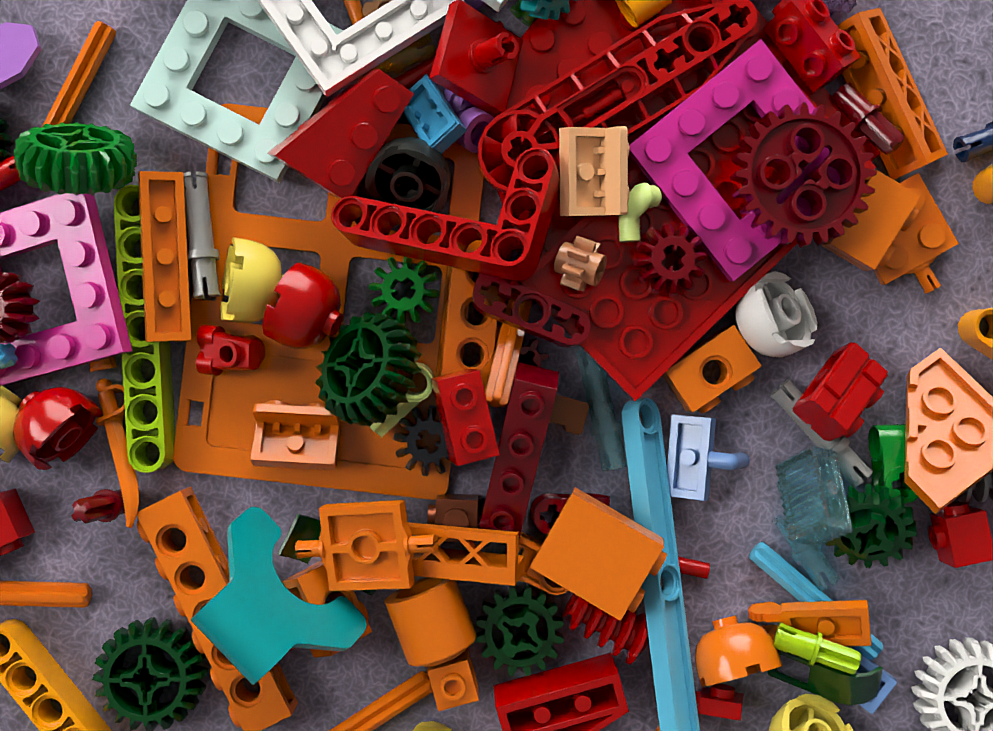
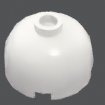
M776 271L763 276L737 302L735 316L737 330L751 348L765 356L784 357L814 343L815 339H811V333L817 330V319L805 292L801 288L794 291L785 283L791 278L786 274Z

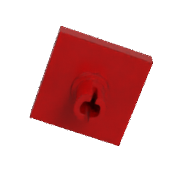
M456 0L449 4L429 79L496 117L506 109L523 40L464 1Z

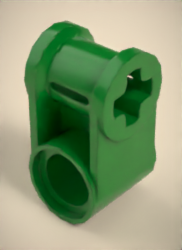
M905 424L871 426L868 440L871 468L873 470L872 486L874 492L879 493L882 488L887 487L889 488V498L892 499L895 496L902 495L904 497V504L915 501L919 497L904 482ZM901 479L902 486L893 489L892 481Z

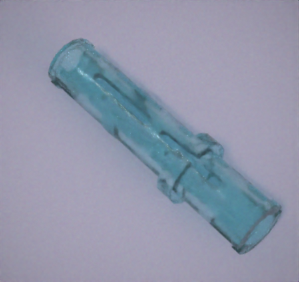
M584 349L576 351L575 355L577 356L593 426L589 428L590 435L595 436L602 466L601 469L602 471H608L609 469L615 470L626 467L627 462L619 430L623 428L621 421L616 419L606 372Z

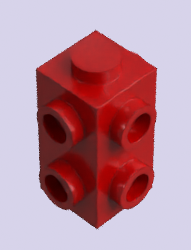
M782 0L771 11L775 17L763 27L813 93L833 82L861 58L855 49V42L847 32L839 29L829 16V9L822 0Z

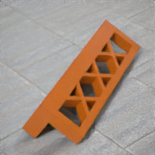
M881 8L858 12L838 24L837 26L840 30L847 32L855 42V49L861 56L860 59L842 73L846 83L851 82L854 88L872 105L878 104L882 108L881 114L904 135L905 139L900 147L888 155L884 154L876 146L881 153L880 157L890 178L895 180L948 155Z
M139 171L138 191L146 342L190 341L191 324L183 172Z
M408 522L412 535L436 534L437 537H441L437 541V553H414L412 559L414 576L515 586L524 573L525 556L518 555L519 532ZM447 538L458 539L468 551L441 548L440 545ZM472 540L482 542L476 545ZM489 542L507 543V554L482 552L481 549Z

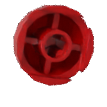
M301 262L294 264L287 270L275 287L274 292L281 296L275 308L267 304L262 328L263 334L281 345L293 349H307L321 343L327 335L332 337L337 333L343 321V314L339 312L341 298L339 289L325 273Z
M60 386L45 389L41 392H32L19 405L20 410L16 415L13 427L15 444L26 459L38 470L51 469L53 467L48 463L49 461L59 457L65 462L83 448L98 430L93 424L96 416L98 418L102 417L103 413L89 397L74 389Z

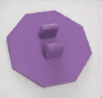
M9 22L0 25V89L23 78L42 50L36 30L32 25Z

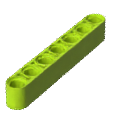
M131 184L118 190L113 204L118 294L132 347V352L122 354L127 456L131 466L139 472L150 473L166 468L173 462L175 416L170 341L146 342L139 334V325L145 320L144 299H140L136 291L139 281L143 279L142 257L138 258L134 251L136 242L141 238L140 215L134 216L132 211L134 201L139 198L138 185ZM146 360H150L155 367V375L149 382L141 374V366ZM148 401L153 402L158 411L157 417L153 422L148 421L143 413V408ZM149 442L154 443L159 448L160 456L157 463L149 461L146 457L145 450Z

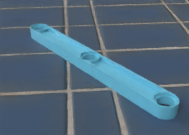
M650 398L637 399L636 401L631 400L623 406L622 425L634 521L664 539L662 551L667 553V557L657 575L648 574L642 584V589L646 590L644 605L660 731H700L660 412L656 403ZM639 410H640L641 413H642L643 425L641 424V421H640ZM661 575H662V579H663V589H662V590H661V585H660Z

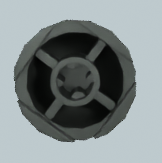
M414 137L396 138L384 144L369 165L365 180L366 191L369 189L371 197L377 201L439 213L446 203L451 183L448 162L439 151L429 147L424 140Z

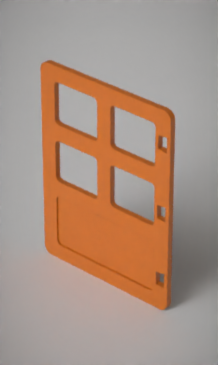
M227 103L221 105L259 125L268 108ZM396 123L384 144L396 138H420L411 125ZM455 141L442 153L445 159H449L454 163L449 215L479 221L484 177L478 163V152H470ZM208 148L206 173L208 174L207 182L214 249L219 250L220 258L216 261V270L221 296L216 297L215 301L194 299L192 285L190 302L191 340L186 341L174 442L173 460L176 466L182 471L429 500H435L437 495H444L449 486L451 462L444 456L441 458L446 468V471L442 474L437 471L435 463L432 462L430 463L429 475L423 476L421 473L423 462L419 460L411 471L408 470L406 465L413 457L411 453L404 457L398 458L396 456V451L401 447L407 446V442L395 441L393 439L394 434L399 432L409 434V431L403 428L399 422L381 438L369 426L349 424L340 420L341 431L336 470L252 465L250 457L256 425L253 415L254 404H266V402L271 400L284 401L292 406L324 403L323 400L318 398L321 389L315 382L322 374L316 367L324 361V355L321 351L328 350L331 344L329 337L331 336L327 335L321 343L310 348L293 349L266 337L260 324L222 321L220 306L221 301H224L225 289H222L227 253L229 246L233 245V237L259 242L271 248L318 253L321 259L320 271L329 276L339 289L341 298L339 312L343 314V321L351 261L354 258L387 261L388 258L393 257L396 262L403 263L404 256L358 247L352 244L332 223V209L340 199L328 193L326 216L322 221L237 212L235 209L239 163L231 160L230 175H217L219 153ZM359 185L355 189L352 196L358 197ZM355 220L353 221L351 227L357 225ZM390 230L388 235H393L397 231ZM431 235L427 240V244L434 243L440 236ZM412 258V264H418L422 261ZM425 261L428 266H435L441 269L442 279L435 338L428 344L417 343L416 348L422 355L416 362L429 366L434 373V377H436L447 266ZM468 271L469 276L472 279L473 271ZM470 302L466 305L464 310V316L467 321ZM202 325L221 326L228 334L238 336L254 335L258 337L265 347L263 362L256 370H223L218 376L200 374L196 369V358L200 352L196 339L199 327ZM339 330L332 337H336L339 334ZM465 345L460 350V359L462 363ZM419 372L413 376L412 381L417 387L409 388V390L412 392L425 390L427 379L424 374ZM432 390L428 398L421 401L416 407H419L423 418L428 419L429 406L435 405L437 409L435 419L440 421L434 391ZM191 400L204 402L201 426L188 425ZM411 410L405 418L416 424L417 422ZM427 429L420 432L423 435L422 439L418 440L420 447L428 446L430 451L438 448L435 446L436 441H441L438 433L431 435Z

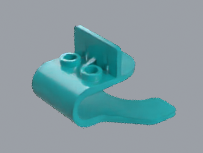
M249 507L228 526L229 583L191 618V621L252 685L270 671L291 648L346 651L358 640L367 627L363 614L346 597L339 596L328 604L315 605L299 599L283 585L275 571L272 557L273 548L281 537L282 532L273 519L259 507Z

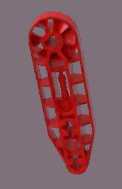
M723 0L659 16L497 115L485 127L478 142V163L483 177L495 190L506 194L516 161L510 158L513 146L520 145V150H522L523 146L527 149L540 147L547 150L552 155L558 168L560 165L559 137L551 123L555 121L560 128L574 127L573 124L584 117L586 120L601 109L613 102H617L623 97L626 101L583 127L608 128V124L634 110L642 122L628 130V137L671 112L716 76L752 34L757 24L755 5L750 0ZM700 16L699 18H697V19L694 20V21H692V20L690 19V18H694V17ZM727 19L730 21L737 19L740 22V26L737 23L732 24L720 34L719 30ZM678 22L681 29L658 43L648 33L658 26ZM699 37L706 42L707 51L698 52L690 46L689 38ZM640 38L645 51L619 65L612 54ZM731 50L724 60L717 65L715 59ZM676 53L678 58L674 60L668 71L665 68L659 70L655 68L654 65L657 61L660 64H664L671 60ZM605 60L610 72L588 86L583 87L576 76ZM704 67L710 76L701 86L685 94L679 81ZM569 81L575 94L547 110L540 98ZM611 85H617V87L610 90L603 97L581 108V112L571 119L566 114ZM669 88L677 100L649 116L643 103ZM533 103L539 114L523 109ZM517 119H520V131H517ZM546 133L551 135L552 138L542 144H538L537 138ZM539 170L530 179L542 178L546 172Z

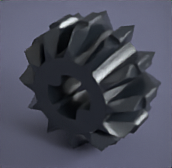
M435 405L429 406L428 419L423 418L419 407L412 409L413 417L417 423L413 424L409 419L401 418L399 424L408 430L409 434L399 432L395 433L393 437L397 442H407V446L401 447L396 451V456L399 458L411 453L413 457L408 461L406 468L411 471L419 460L423 462L421 469L423 476L429 475L430 463L434 462L437 471L442 474L446 471V468L441 458L444 456L450 461L441 420L435 419L437 411ZM427 429L431 435L438 433L441 441H436L435 446L438 447L437 449L430 451L428 446L420 447L418 440H421L423 437L420 434L421 431Z

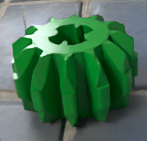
M390 257L387 259L388 265L392 270L389 274L379 267L374 271L384 281L383 284L370 283L369 289L374 292H382L383 295L374 298L371 304L373 307H380L388 303L382 314L392 317L394 312L398 310L396 320L403 324L406 322V312H410L412 320L418 324L422 321L417 311L420 306L430 314L434 311V307L424 300L425 297H440L438 290L426 289L427 285L435 283L438 278L435 273L421 278V275L428 266L425 261H420L415 269L411 270L412 258L404 257L403 268H399L396 260ZM409 280L414 282L415 286L411 287L415 292L414 296L411 299L403 297L398 301L395 298V295L399 294L394 289L396 284L400 282L405 285Z

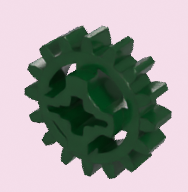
M866 484L864 492L858 493L853 486H849L847 497L835 493L834 505L826 504L824 507V517H822V532L825 533L824 543L826 546L834 545V556L836 557L847 554L848 564L850 565L855 564L860 559L864 560L866 568H871L872 561L879 560L880 564L885 567L888 566V557L892 556L895 559L901 560L903 559V549L912 550L913 537L917 536L912 507H904V497L902 495L895 496L892 499L889 498V488L887 487L882 488L879 493H875L871 484Z
M529 584L525 585L523 593H517L515 586L509 585V595L503 596L500 591L495 590V603L491 604L486 601L482 603V609L487 616H477L476 625L485 630L476 633V642L487 643L483 647L481 655L483 658L495 656L493 661V668L495 670L499 669L504 663L508 665L509 676L514 675L517 667H523L525 675L530 676L531 665L536 664L541 670L546 669L544 660L546 655L551 658H557L558 653L553 643H563L564 637L562 633L555 631V629L563 627L564 621L562 617H552L557 612L558 606L556 602L544 604L547 597L545 591H540L535 597L532 595L531 585ZM514 604H525L521 609L509 610L506 608ZM541 614L547 623L546 636L536 628ZM493 623L497 625L498 629L503 631V637L499 645L492 634ZM525 623L528 634L520 632L516 637L513 636L512 625L520 627ZM526 650L532 651L531 653L525 655H516L517 652Z

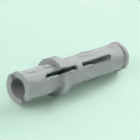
M195 171L197 188L194 189L191 172H186L183 175L189 242L187 260L188 263H191L193 298L206 299L205 281H207L209 298L221 296L216 270V261L220 258L219 250L214 249L207 182L208 174Z
M790 378L779 385L781 389H775L771 392L770 397L781 406L821 451L819 456L826 462L830 461L849 482L850 486L856 487L864 482L861 478L863 475L867 479L870 477L873 470L850 448V440L841 436L831 441L823 440L811 429L810 424H806L792 412L793 406L802 393L795 387Z

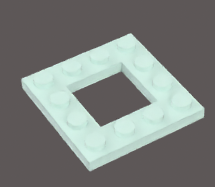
M187 0L130 106L135 111L280 183L288 166L267 153L294 133L306 120L317 114L326 96L297 56L260 125L193 92L192 89L228 22L294 56L296 54L257 0ZM328 23L336 35L344 31Z

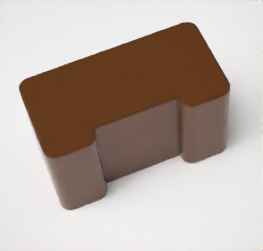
M556 394L549 422L560 424L565 431L580 435L583 432L589 404Z

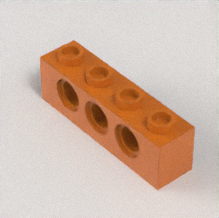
M476 240L469 244L466 252L476 251L480 247L482 240ZM511 252L507 255L506 261H510ZM447 266L436 377L470 368L480 370L485 391L501 325L497 324V320L483 315L481 322L477 325L467 322L464 310L466 305L472 302V293L476 282L470 278L468 270ZM491 285L488 291L480 290L479 293L485 296V305L492 306L494 301L506 302V299L498 296V287ZM470 342L478 348L479 358L474 365L468 367L460 359V350L465 344Z

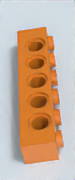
M192 487L180 490L138 511L136 515L139 520L137 521L138 532L146 543L151 544L157 556L155 559L156 568L164 580H169L175 592L173 596L175 607L181 616L187 617L193 629V643L201 654L205 653L212 667L210 669L211 679L219 691H224L230 703L228 710L234 725L237 728L241 727L243 731H261L292 716L298 701L279 663L258 681L260 691L250 692L243 685V678L245 677L191 621V618L229 583V562ZM173 528H178L185 534V547H178L172 542L171 531ZM190 565H195L202 569L205 575L203 584L196 583L190 578Z

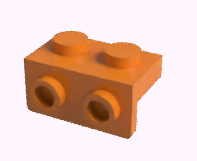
M271 400L266 402V404H254L253 415L256 425L250 457L252 465L336 470L341 431L340 417L331 414L329 410L325 409L326 404L324 403L292 406L284 401Z

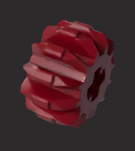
M665 223L662 226L661 235L654 228L646 232L650 244L641 241L636 244L635 249L646 255V257L635 259L633 267L647 268L648 272L640 275L638 280L642 284L654 278L655 281L651 288L652 293H660L666 283L669 297H674L678 295L679 285L686 291L694 288L690 276L694 278H702L705 271L694 264L695 262L707 260L708 256L705 252H694L693 248L702 242L700 236L691 239L689 242L685 240L689 233V227L683 225L674 236L671 223ZM667 249V254L672 252L677 254L678 259L674 262L675 271H673V266L665 268L662 265L661 261L666 257L663 250Z
M1 271L0 343H12L15 340H19V337L32 333L30 322L40 319L33 312V306L40 301L30 296L34 285L23 282L21 275L11 272L2 273Z

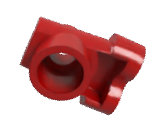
M202 325L197 331L196 339L200 352L196 358V369L200 374L218 376L223 370H256L265 358L264 344L254 335L238 336L228 334L223 327Z

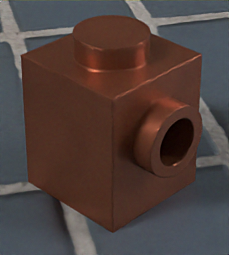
M478 494L437 495L436 505H428L427 524L477 528ZM447 538L444 542L460 541L458 539Z

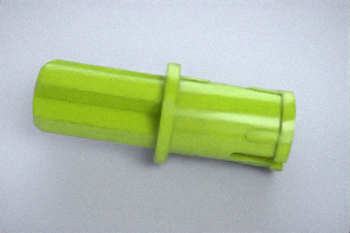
M779 622L773 640V646L776 649L809 660L808 664L812 666L815 662L849 674H856L861 662V654L857 650L822 639L823 633L817 632L814 635Z

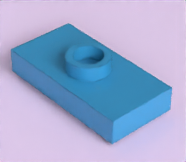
M425 74L409 89L414 95L403 113L418 137L426 141L429 147L442 154L467 129L436 83Z

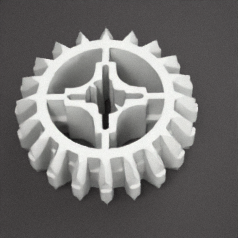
M965 637L963 644L956 639H949L948 650L940 645L934 646L938 657L935 660L928 656L923 657L924 663L929 667L926 672L922 670L914 671L916 677L923 682L911 687L913 693L920 697L913 702V705L922 714L920 716L921 723L928 729L931 728L930 731H993V688L986 684V676L982 674L983 665L988 666L993 674V644L985 640H981L979 643L973 638ZM944 701H949L955 705L958 722L949 720L945 712Z

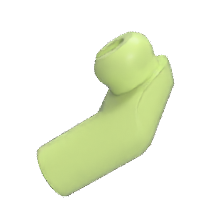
M644 182L635 185L629 192L628 212L626 215H618L619 242L640 241L639 217L648 208L657 207L660 204L662 193L658 186L649 185Z

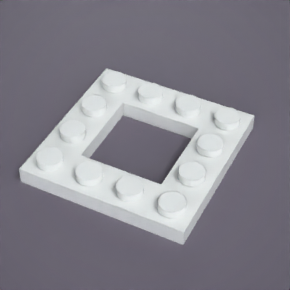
M312 0L257 1L327 98L445 22L449 4L456 0H392L338 35L335 34Z

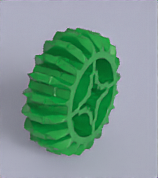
M62 122L57 125L45 124L43 127H33L29 131L21 133L19 138L15 140L14 160L20 180L27 182L28 186L40 188L43 192L54 191L59 195L69 193L75 196L79 194H90L93 196L97 192L109 193L112 189L119 190L131 183L133 176H135L137 153L134 152V143L123 132L111 130L107 126L99 127L93 123L86 125L79 124L78 122L74 124Z

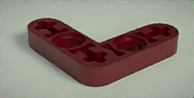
M535 209L527 210L530 212L528 219L533 216L536 211ZM515 249L520 257L523 249ZM479 273L473 288L472 302L476 310L481 314L566 348L577 347L590 334V319L579 308L517 284V280ZM491 285L499 288L498 296L506 300H510L511 292L518 294L519 296L512 306L511 316L503 313L507 307L505 303L494 301L492 306L485 305V296L479 293L480 290L488 291ZM529 300L537 302L543 311L541 320L536 323H527L522 320L519 315V306L523 302ZM551 308L558 311L554 317L558 321L567 322L570 317L577 320L576 327L581 330V334L574 333L571 338H566L563 336L565 329L554 323L550 327V332L544 330L543 327L550 318Z

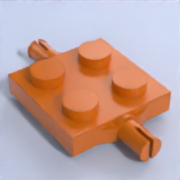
M916 173L899 183L921 196L915 205V208L919 210L918 215L906 231L900 230L892 242L896 248L889 261L882 268L877 266L873 271L881 285H886L904 274L914 273L926 294L941 286L929 265L938 255L959 243L920 174Z
M405 500L324 504L318 508L321 524L319 540H298L295 545V551L299 550L296 553L297 558H321L327 570L329 591L410 589L415 584L412 561L414 553H437L438 542L436 541L438 537L436 534L412 536L407 521Z

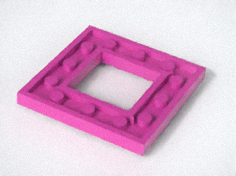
M761 39L629 145L630 157L649 181L660 188L664 200L683 224L689 227L691 234L694 237L700 236L702 239L700 245L729 282L736 280L781 243V232L770 239H766L765 233L768 226L765 223L754 229L751 227L752 221L756 217L753 211L747 213L739 220L688 153L749 103L761 118L770 111L778 117V110L787 104L791 107L793 113L802 102L807 103L810 114L815 109ZM795 136V144L798 150L809 154L807 141L800 136ZM824 147L812 163L802 168L801 175L777 196V203L782 204L794 188L805 182V176L829 155L830 151L828 148ZM828 166L827 176L829 180L839 185V173L833 167ZM798 197L796 203L798 210L803 215L809 216L811 212L809 202L803 197Z
M69 193L57 194L0 213V260L58 243L77 321L19 337V340L10 343L16 348L15 355L18 360L13 366L0 369V386L11 385L132 352L94 195L79 194L75 196Z

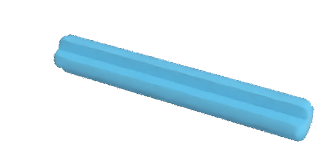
M759 542L749 554L750 560L800 602L832 601L764 542ZM871 634L872 646L852 647L867 659L874 660L883 650V643Z

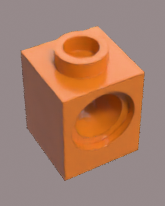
M469 647L461 655L450 661L428 667L427 672L438 712L479 701V683Z

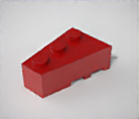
M369 70L267 154L338 199L352 196L414 93L382 70Z
M611 652L493 685L495 706L502 731H600L629 712L620 676Z

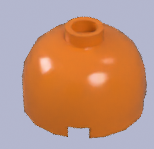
M736 615L713 621L714 630L703 635L696 645L694 658L701 687L731 681L758 673V671L764 672L783 666L778 649L773 646L774 641L766 630L753 622L738 623Z

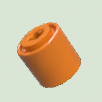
M426 577L415 581V584L410 589L396 590L384 600L405 658L410 666L430 667L450 661L466 651L477 637L456 580Z

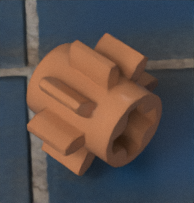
M576 236L574 244L564 242L557 253L554 263V271L563 275L560 284L583 292L587 284L597 286L603 276L607 263V256L598 253L601 244Z

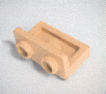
M627 127L559 128L560 216L627 214L629 200L628 156L630 150Z

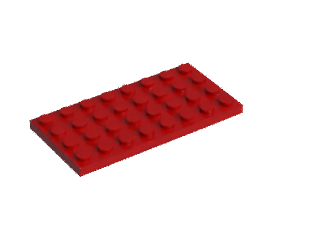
M800 88V90L804 93V95L816 109L818 106ZM750 103L688 153L739 220L746 215L741 214L739 211L748 202L746 198H733L732 194L742 188V183L730 180V176L742 170V167L734 164L732 158L738 153H746L740 148L738 143L745 136L752 137L748 129L756 122L763 125L762 118ZM870 160L864 163L867 169L874 170L876 168ZM637 165L628 173L629 192L635 185L645 182L653 185ZM766 166L765 177L774 185H779L780 176L777 170ZM663 197L657 207L648 208L639 217L640 241L650 244L646 232L651 228H654L661 235L662 226L665 223H671L675 236L679 228L684 225ZM618 215L584 216L539 260L535 272L529 278L518 282L522 286L579 308L586 313L590 319L591 329L590 334L580 346L633 401H636L798 242L797 237H795L793 242L786 246L780 243L736 280L729 282L707 254V260L695 262L694 264L705 271L702 278L690 276L694 288L686 291L679 285L678 295L669 297L666 283L660 293L654 294L651 292L655 281L654 278L642 284L639 282L638 278L640 275L648 271L646 267H633V261L637 258L646 257V255L635 249L638 242H619ZM689 231L685 240L689 242L695 237ZM576 236L600 243L601 246L598 253L607 256L605 271L597 286L587 284L584 292L561 285L560 282L563 275L554 271V263L560 247L564 242L574 244ZM701 245L693 248L695 253H706ZM667 249L663 250L666 257L661 261L662 265L665 268L673 266V271H675L674 262L678 259L675 252L667 254ZM551 308L550 315L554 319L558 311ZM570 317L567 322L554 319L571 337L574 333L581 334V330L576 327L577 320Z

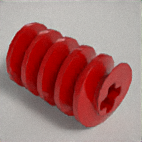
M574 593L563 611L562 618L568 614L572 616L569 629L575 630L581 623L586 625L584 638L589 639L596 631L600 633L597 644L600 648L610 640L613 641L611 653L613 656H617L624 648L628 650L625 661L628 665H631L640 656L649 643L645 613H640L636 616V611L632 613L627 610L620 621Z

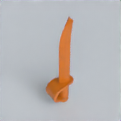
M101 378L96 383V389L99 392L98 398L103 416L95 421L98 426L105 425L122 492L126 527L132 528L138 512L139 486L135 469L129 463L127 456L126 435L122 423L125 420V405L123 404L119 409L115 393H124V387L118 384L113 385L109 379Z

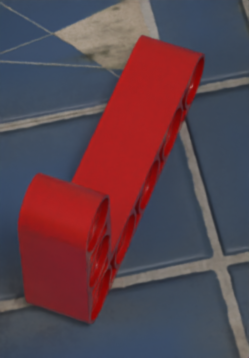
M530 148L520 154L515 163L497 225L357 196H347L340 199L332 209L331 219L333 225L352 244L358 247L521 281L529 278L538 266L560 192V173L552 155L543 148ZM547 170L542 178L530 179L535 172ZM528 209L536 210L529 219L518 220L523 211ZM362 216L361 221L356 226L351 227L353 221ZM401 224L400 229L395 234L388 235L394 226ZM441 232L438 240L427 244V240L432 234ZM476 240H482L480 247L476 251L466 252L469 244ZM523 249L522 255L517 260L506 261L507 255L512 250Z

